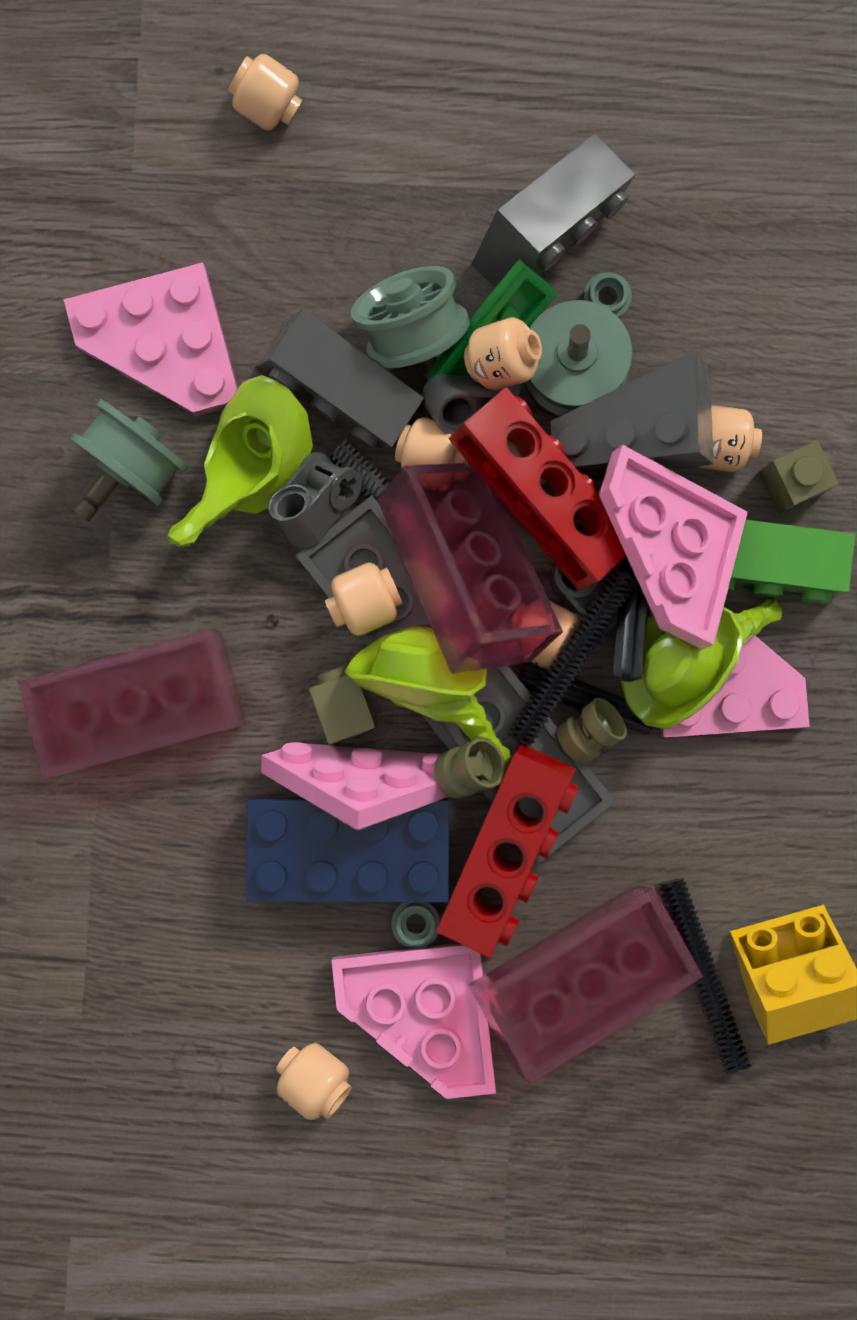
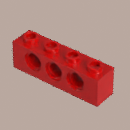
M507 386L448 438L578 591L600 581L626 556L594 482L574 467L565 456L561 443L553 436L546 434L532 417L531 409L527 403L520 397L514 396ZM506 440H510L518 446L521 458L514 456L508 450ZM540 478L546 480L551 485L553 497L547 495L542 490ZM574 516L579 518L584 524L585 535L579 533L573 523Z
M521 744L513 755L436 930L437 933L489 958L492 957L498 943L506 947L508 946L520 920L511 915L518 899L525 903L528 902L539 878V875L531 872L538 855L546 859L548 858L559 834L558 830L551 828L558 810L568 814L580 787L571 783L577 768ZM524 797L536 799L542 805L543 816L539 818L527 817L520 810L519 800ZM506 842L517 845L522 851L523 860L518 862L506 860L500 852L499 845ZM484 887L496 889L501 894L503 903L500 905L487 903L482 898L480 889Z

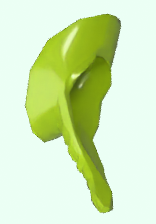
M263 375L242 382L222 411L205 459L204 467L207 483L202 500L190 510L184 519L171 527L167 535L170 544H176L178 547L190 546L195 543L204 528L211 527L218 519H223L232 510L257 514L268 509L272 496L285 485L299 469L303 460L310 455L313 443L308 414L288 387Z
M766 599L763 602H759L756 607L744 610L738 614L723 607L714 645L704 649H700L660 629L654 615L648 617L643 677L634 682L620 680L627 705L634 715L646 726L670 729L698 713L723 689L730 674L737 665L742 645L759 634L764 626L781 620L783 607L779 605L777 599Z
M412 625L379 637L358 652L350 661L344 672L357 686L391 700L396 706L411 709L436 721L456 723L471 741L477 738H486L494 742L504 757L505 772L507 771L512 760L510 750L503 746L499 738L496 737L495 732L492 730L491 722L486 720L483 706L477 703L478 701L474 695L485 687L487 667L472 645L446 629Z

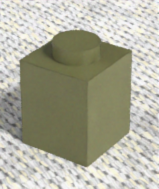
M818 440L771 461L759 471L779 514L823 495L839 485Z
M344 667L316 676L319 685L308 688L329 745L377 728L364 689L357 686L344 672Z

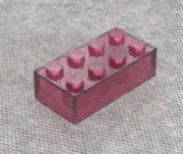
M469 463L404 466L379 498L378 503L451 674L531 662L563 630L505 504Z
M214 628L18 681L43 779L63 777L247 726L223 634Z
M634 885L468 984L515 1072L531 1084L703 976L654 887Z

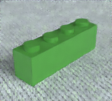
M745 520L728 591H734L735 585L754 587L753 594L758 596L779 598L783 597L784 591L802 593L801 600L805 602L830 604L832 603V597L849 593L856 534Z

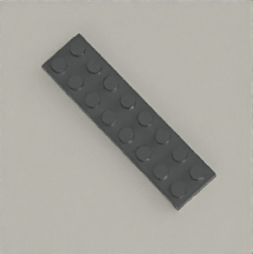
M371 495L334 524L318 544L301 550L295 556L328 598L333 597L331 581L335 576L369 562L374 563L380 570L388 568L403 604L396 607L397 618L394 622L359 636L366 646L381 636L412 625L446 629L472 645L487 667L485 687L474 695L478 701L477 703L483 706L486 720L491 722L492 730L495 732L496 737L499 738L503 746L510 750L511 757L513 758L514 753L523 743L510 737L507 733L513 734L509 728L516 729L513 722L520 723L516 718H523L519 713H526L522 708L530 707L526 702L533 703L529 698L532 695ZM422 715L449 750L461 747L471 741L456 723L436 721ZM548 717V722L544 723V728L541 727V733L537 734L538 738L534 739V744L531 743V748L577 768L571 783L580 786L568 814L558 810L551 825V828L558 830L559 834L550 851V856L616 803V801L587 765L578 764L567 755L559 743L557 727ZM502 781L495 787L482 791L491 803H493ZM524 797L519 800V807L524 815L530 818L543 816L542 805L536 799ZM539 855L536 858L539 864L546 859Z

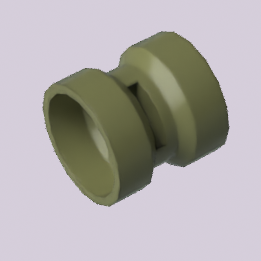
M595 698L583 707L582 715L579 717L571 716L561 723L557 728V736L567 755L576 763L584 766L599 758L604 747H614L624 740L627 736V728L620 713L612 704L605 699Z
M477 738L465 743L461 747H455L440 754L435 763V779L439 788L447 796L453 799H463L478 791H484L500 784L505 774L504 757L494 742L486 738Z

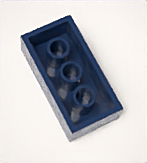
M253 797L248 799L246 901L449 902V799H441L359 830L354 829L302 797Z

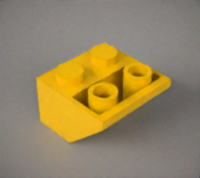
M824 905L730 931L731 941L747 996L768 1045L857 1020V968Z

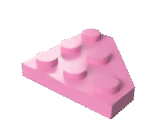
M204 263L64 299L74 342L80 351L118 370L122 375L150 391L156 392L176 403L180 408L197 417L223 410L237 391L238 386Z
M621 445L612 452L599 494L659 628L700 649L712 646L715 642L747 511L634 450Z
M754 636L742 645L737 665L730 674L723 689L698 713L670 729L660 728V738L810 727L806 679L758 637Z
M292 742L283 745L282 749L261 756L262 774L356 830L449 797L439 788L435 779L434 768L436 760L440 756L439 753Z
M451 943L417 949L407 948L332 957L337 1011L352 1023L354 1021L376 1039L380 1046L406 1067L409 1066L431 1084L432 1088L446 1099L496 1094L481 954L460 943Z

